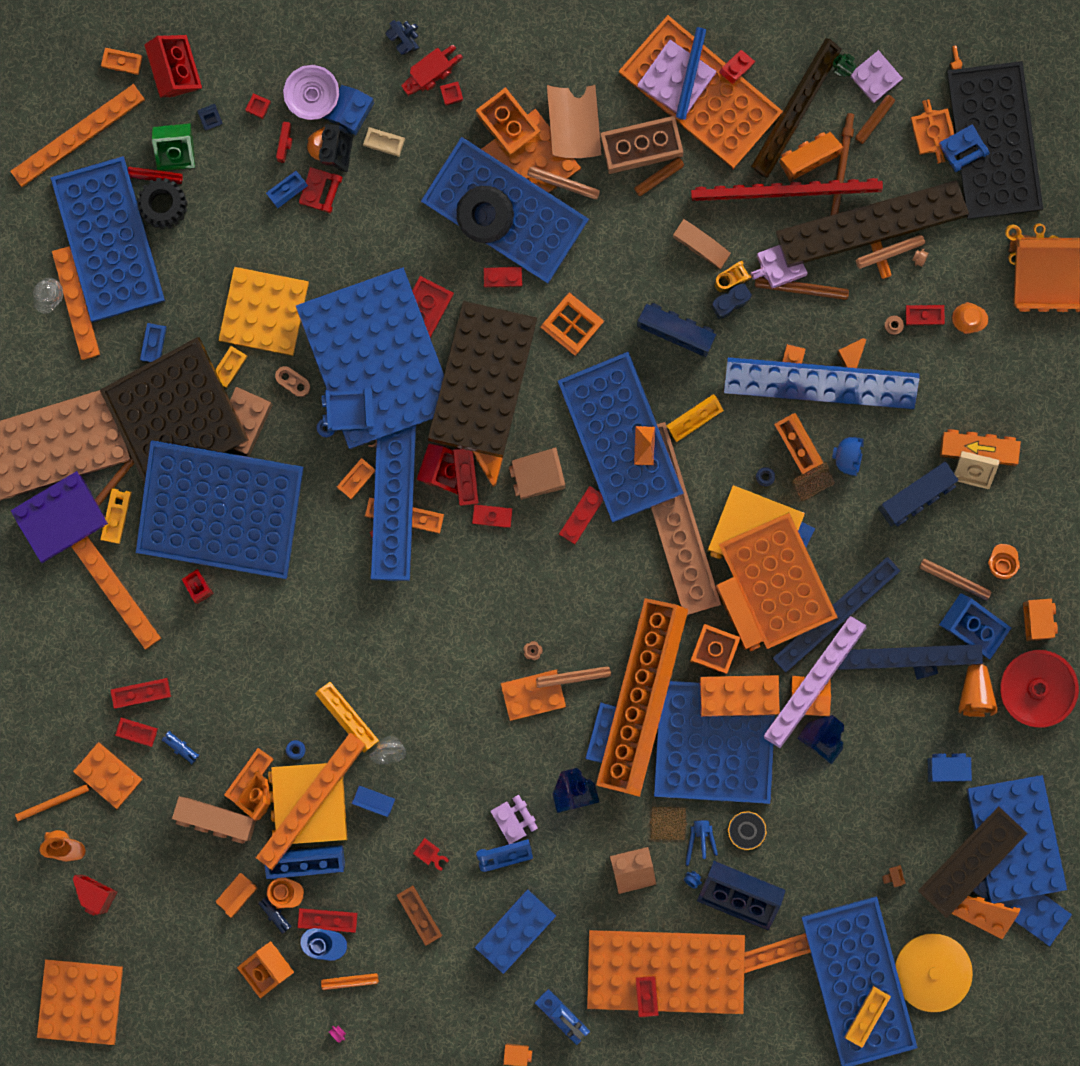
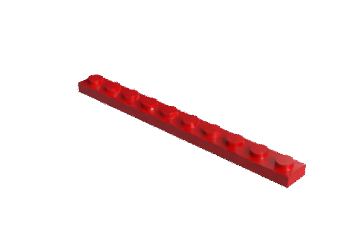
M876 178L867 179V182L851 179L847 183L831 180L827 184H821L820 181H812L807 185H802L801 182H792L786 186H783L782 183H773L771 186L765 187L763 184H754L752 187L734 185L733 188L715 186L714 189L696 187L695 190H691L692 201L878 193L883 190V182L878 181Z

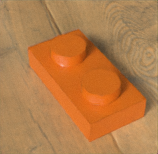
M105 48L101 67L139 75L143 56Z
M361 458L339 483L337 488L352 500L374 475L376 470Z

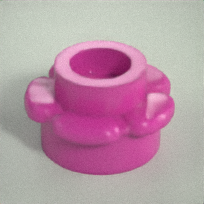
M332 1026V1029L329 1031L331 1036L338 1043L342 1040L345 1041L343 1036L346 1033L339 1026L336 1028Z

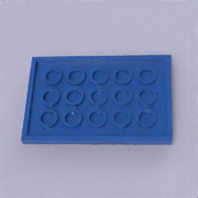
M1043 775L966 789L975 830L999 806L1028 833L985 878L990 903L1005 902L1067 890Z

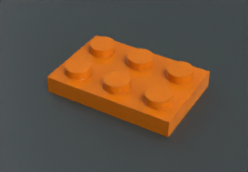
M557 669L501 683L510 721L566 707L561 685L537 688L536 678L558 674Z
M100 742L95 745L73 771L116 809L122 805L143 780Z

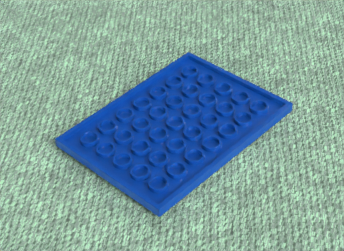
M404 267L296 305L326 390L332 392L372 388L374 428L342 430L349 449L433 419L444 373Z
M152 440L149 449L136 553L287 579L304 467Z

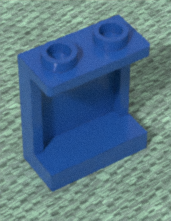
M372 388L332 392L325 390V395H322V407H326V414L323 415V426H327V431L374 428Z

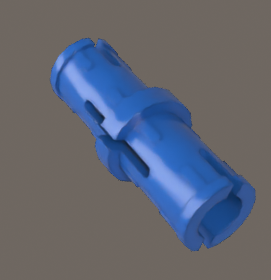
M171 731L166 734L167 737H163L162 741L174 749V753L180 754L191 765L196 761L194 759L199 757V754L195 753L186 745L185 741L182 742Z

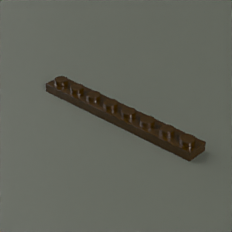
M825 38L753 162L751 168L761 176L768 178L832 68L834 59L840 54L842 49L831 39Z

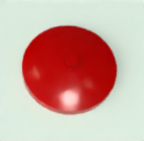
M1033 650L1017 656L1009 663L1001 678L1000 694L1006 710L1014 719L1031 727H1049L1061 722L1072 712L1078 699L1079 684L1075 671L1064 658L1050 651Z

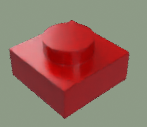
M458 81L440 86L445 106L464 101Z
M253 93L245 111L264 119L271 101Z

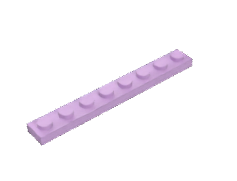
M851 616L847 619L767 730L764 739L779 748L782 747L866 630L865 624Z

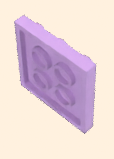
M669 40L637 87L674 113H677L690 53L672 40ZM699 60L687 113L717 72L701 60Z

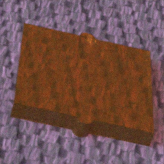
M652 807V821H650V825H652L651 839L685 840V826H687L686 808Z

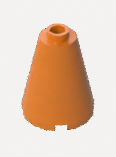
M983 664L968 666L958 707L959 713L963 711L964 716L985 717V713L989 712L990 716L997 714V704L988 668Z

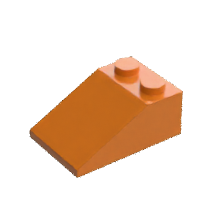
M506 87L476 109V116L510 155L541 132Z

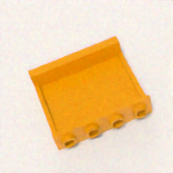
M733 485L707 551L711 552L710 556L721 559L724 555L719 547V543L790 512L796 528L799 530L805 513Z
M327 763L271 767L272 772H268L269 783L273 784V791H270V802L274 803V810H271V820L275 822L276 830ZM343 777L292 844L348 840Z

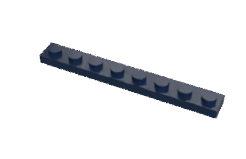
M886 557L832 605L838 618L798 635L772 659L786 673L898 574L900 570L889 557Z
M982 644L851 650L837 670L983 664Z

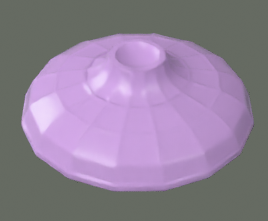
M317 65L302 66L293 71L287 78L283 89L284 101L289 110L296 116L307 120L320 119L330 114L337 105L339 98V87L334 75L324 67Z

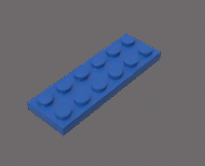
M984 879L973 892L985 898L987 902H990ZM1044 894L999 902L1003 903L1004 907L1011 909L1013 907L1020 908L1015 922L1048 946H1051L1072 916L1071 913Z

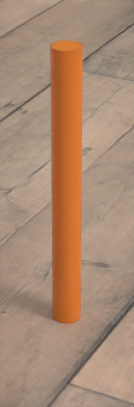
M85 784L17 813L15 816L18 821H21L90 791L89 787Z

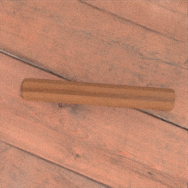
M530 167L527 175L529 177L595 200L599 196L600 191L598 189L535 167Z
M918 235L862 256L856 260V264L861 269L925 244L924 237Z
M923 559L920 564V569L979 598L988 600L991 595L990 590L929 560Z
M606 666L536 678L537 688L606 678L611 676L610 667Z

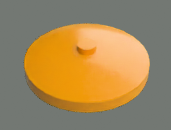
M924 934L915 937L901 949L895 962L904 999L920 1010L942 1012L951 1009L964 999L970 989L973 976L970 958L958 942L945 935Z

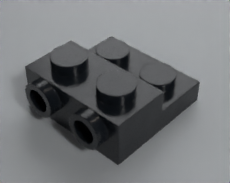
M325 124V129L322 132V147L319 151L320 162L326 166H332L340 171L348 172L354 135L340 125Z

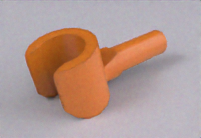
M952 46L954 62L950 63V67L952 70L962 69V61L958 57L957 46Z

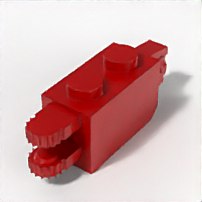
M451 45L442 52L439 48H436L411 67V76L401 85L402 89L408 96L419 90L422 92L425 89L427 91L431 90L436 85L435 82L440 78L443 80L451 74L452 67L460 62L463 56L459 54L448 61L446 57L452 54L456 47Z

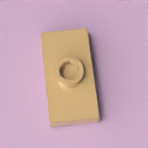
M369 127L363 146L400 157L405 138Z

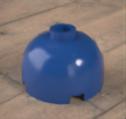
M848 437L839 443L838 448L834 447L832 458L836 459V466L841 472L857 476L862 459L860 447L864 446L863 438Z

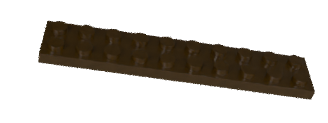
M956 180L776 231V236L787 268L962 219L967 217L969 212Z

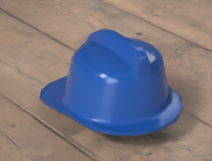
M312 928L307 930L300 940L303 952L317 960H337L347 950V942L344 936L335 931Z

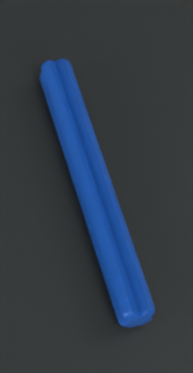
M696 28L676 113V118L686 119L706 34V29Z

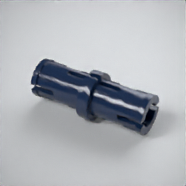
M265 897L258 903L269 916L268 920L273 921L281 934L292 927L282 916V911L272 905L268 897Z

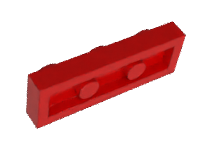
M452 448L459 505L477 504L479 501L473 451Z
M589 486L559 533L560 536L573 544L577 543L603 502L602 494Z
M168 678L110 690L114 709L172 697Z
M299 908L298 928H316L356 933L358 913Z

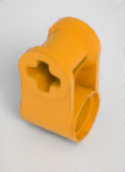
M740 261L717 276L715 288L719 292H727L752 278L751 274L748 275L744 268V262ZM722 278L726 279L729 285L721 286L719 280Z

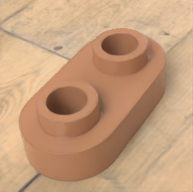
M287 366L280 367L276 371L275 378L281 386L297 397L308 395L310 384L307 379ZM285 373L289 375L287 380L282 379V375ZM298 385H304V390L299 391L297 389Z

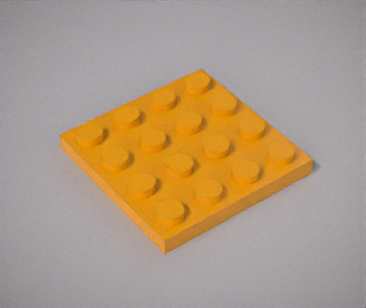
M234 267L219 341L294 356L301 323L296 305L305 302L309 281Z

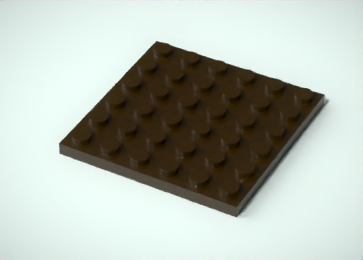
M200 337L194 338L100 389L144 484L150 442L152 440L226 453L249 441Z

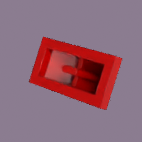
M198 569L182 578L195 603L198 604L214 594Z

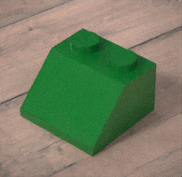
M191 124L153 127L152 143L157 170L167 171L195 168Z

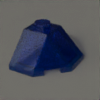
M830 715L809 722L797 739L832 765L843 750L841 733L844 732V724L835 716Z
M578 768L560 773L553 792L557 813L599 803L595 783L590 779L584 778Z

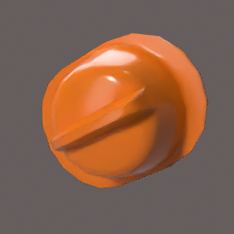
M61 830L46 832L44 842L39 848L41 855L44 857L65 862L80 860L86 852L81 842L70 839L69 835Z

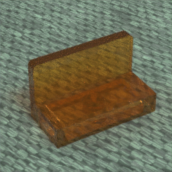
M826 462L791 481L801 501H805L835 484L828 471L829 466Z

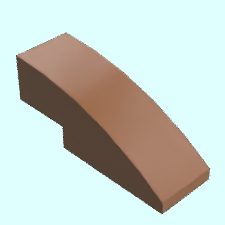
M683 219L673 234L674 239L719 269L722 268L731 254L714 239L685 219Z

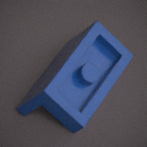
M359 786L351 804L389 817L395 799Z

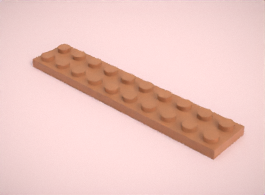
M663 422L657 425L684 494L653 506L651 510L680 605L688 609L687 615L720 606L721 603L666 423Z

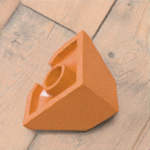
M473 451L476 460L492 487L496 486L503 458Z
M257 771L235 802L239 808L254 820H260L271 805L268 780Z

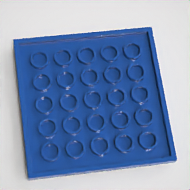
M670 681L658 725L654 797L770 804L774 744L764 739V735L775 721V715L701 717L700 683Z

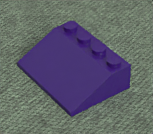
M77 471L11 510L16 522L41 563L108 524L86 482Z

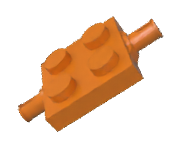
M924 100L922 103L925 112L910 118L919 155L936 153L938 164L944 163L946 160L939 143L954 135L948 108L939 111L932 110L930 100Z

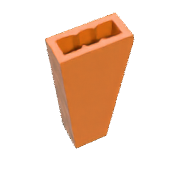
M735 577L716 585L717 593L738 637H741L740 641L744 650L749 648L751 652L761 647L759 643L763 642V639Z

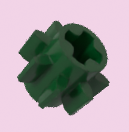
M845 53L843 55L839 54L833 61L834 73L839 77L852 75L856 69V65L853 62L855 58L849 53L847 55Z

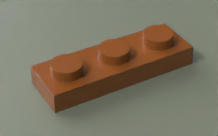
M414 885L396 895L425 946L443 936Z

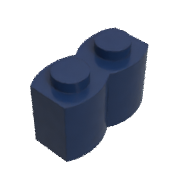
M739 284L732 288L729 294H723L716 298L711 308L718 319L725 318L734 309L745 306L750 301L752 294L745 284Z

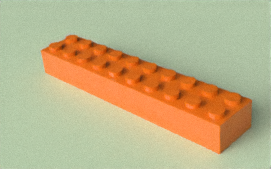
M644 599L596 786L640 797L688 609L671 603Z

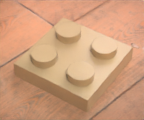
M962 451L954 470V474L958 478L957 482L990 489L999 466V460Z

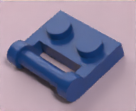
M973 124L939 143L955 172L961 170V167L977 158L989 155L987 146L981 140ZM975 145L977 146L978 150L958 161L956 160L955 156Z

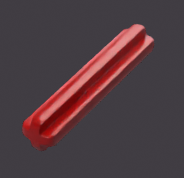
M128 167L130 178L157 181L156 178H161V180L166 178L170 182L174 181L176 184H182L183 174Z

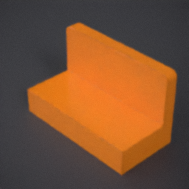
M240 873L216 900V903L232 918L258 887Z

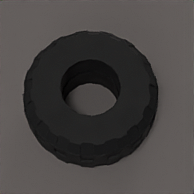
M475 187L467 191L459 200L460 202L456 210L457 223L461 231L473 241L479 243L495 242L504 237L513 224L514 211L512 203L504 192L495 187ZM483 203H490L496 212L494 221L487 226L479 225L475 219V211Z

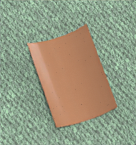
M547 85L553 155L563 158H587L602 155L595 85L588 86L580 99L574 97L569 88Z

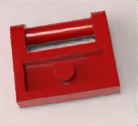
M310 167L306 179L308 186L303 189L299 204L331 213L333 209L331 206L338 185L342 182L343 177ZM327 179L331 180L325 203L320 204Z

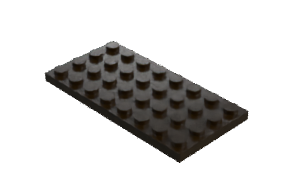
M463 301L428 441L503 458L537 317Z

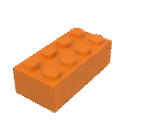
M779 675L700 677L701 717L779 715Z

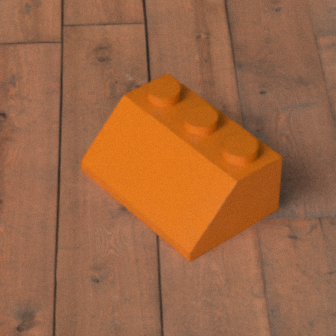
M823 132L817 135L814 141L810 143L806 141L798 146L799 149L783 153L779 163L791 182L840 156L843 146L831 132L827 134Z

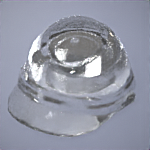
M45 278L35 285L33 303L37 311L48 314L59 304L63 296L61 283L53 278Z
M387 736L379 741L375 751L370 754L369 758L376 764L394 763L406 757V749L397 737Z

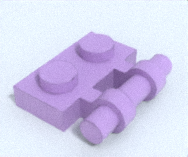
M519 795L512 798L516 804L514 807L511 808L508 802H505L491 810L493 817L509 844L526 836L523 828L527 825L531 832L538 829L534 822L536 821L534 816L530 815L526 808V802L522 801ZM518 810L524 818V821L519 823L514 814Z

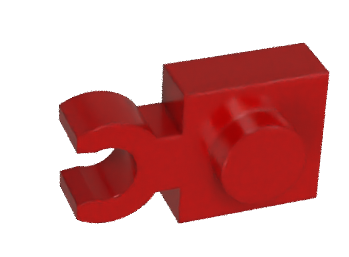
M424 838L413 853L427 865L433 861L435 867L441 871L443 868L439 866V861L441 859L447 863L449 861L446 856H439L438 852L440 849L426 838Z

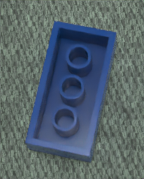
M527 889L475 948L504 974L556 915Z

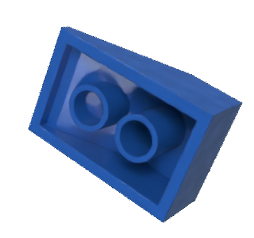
M961 593L939 624L967 645L982 644V655L988 659L992 658L1011 630V627L972 598Z

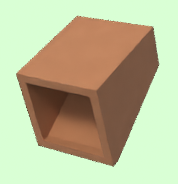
M556 448L512 460V466H509L511 478L515 477L517 484L513 485L516 496L520 495L521 500L565 489V481Z
M648 847L609 856L619 894L656 885Z

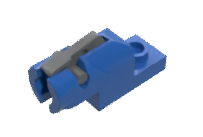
M549 989L535 1002L576 1045L581 1042V1038L584 1035L586 1036L590 1032Z

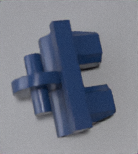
M395 20L389 23L391 27L385 34L391 41L400 37L402 42L396 48L401 55L420 48L414 41V39L419 37L415 32L419 28L417 24L410 25L406 21L402 25L400 21L396 22Z

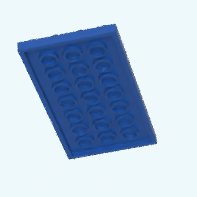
M461 137L421 202L458 225L456 219L457 206L460 202L459 200L467 191L478 186H492L501 190L512 203L514 211L513 224L504 237L486 244L549 284L589 219ZM483 203L477 207L475 219L479 225H490L495 219V208L490 203Z
M124 156L51 177L91 322L164 302V294L142 217L138 210V203Z
M629 352L558 380L613 523L684 494ZM636 426L655 427L654 465H634Z
M877 897L802 916V923L841 1066H855L918 1048ZM874 986L890 995L891 998L864 1046L861 1048L847 1040L844 1036L871 988Z

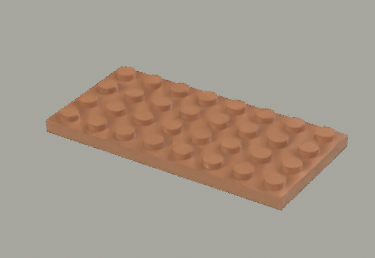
M100 390L0 421V501L56 484L76 471L82 476L131 460L128 448Z

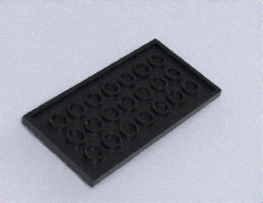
M1023 61L947 70L955 134L973 124L981 140L989 150V155L977 158L961 167L960 170L964 201L969 212L967 220L1042 211L1043 202ZM975 145L958 154V159L960 160L978 150L977 146Z

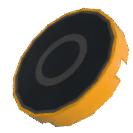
M750 811L735 815L728 826V835L731 842L736 847L744 850H751L760 846L765 840L767 833L766 824L758 814Z

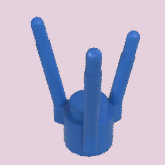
M694 821V826L691 827L686 866L689 865L695 833L696 837H701L703 859H706L705 837H708V834L714 855H718L712 826H709V821Z

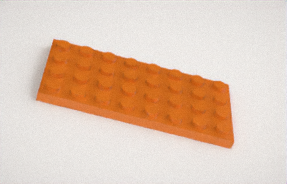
M667 15L619 70V74L670 117L675 116L676 122L734 170L781 116L783 111L743 77L734 84L724 78L719 71L726 63L705 45L702 47L700 60L717 72L687 113L685 120L676 118V113L637 87L638 83L669 40H672L691 53L694 36Z
M589 930L587 1009L638 1011L636 977L656 976L658 1011L744 1014L745 935Z

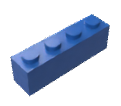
M343 845L287 850L273 870L264 865L266 879L344 872L345 858Z

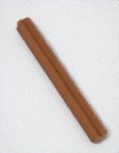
M765 277L755 279V287L772 289ZM794 281L772 289L847 300L849 296L848 289Z

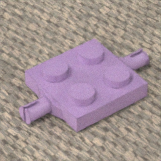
M780 245L757 253L756 257L760 263V269L751 272L753 280L764 276L769 281L772 289L807 276V271L803 264L787 268Z

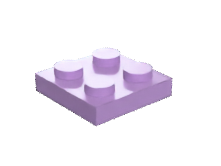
M879 50L858 66L853 74L850 75L873 104L903 80Z

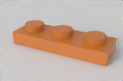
M257 748L224 796L235 803L256 771L263 776L274 759L260 748Z

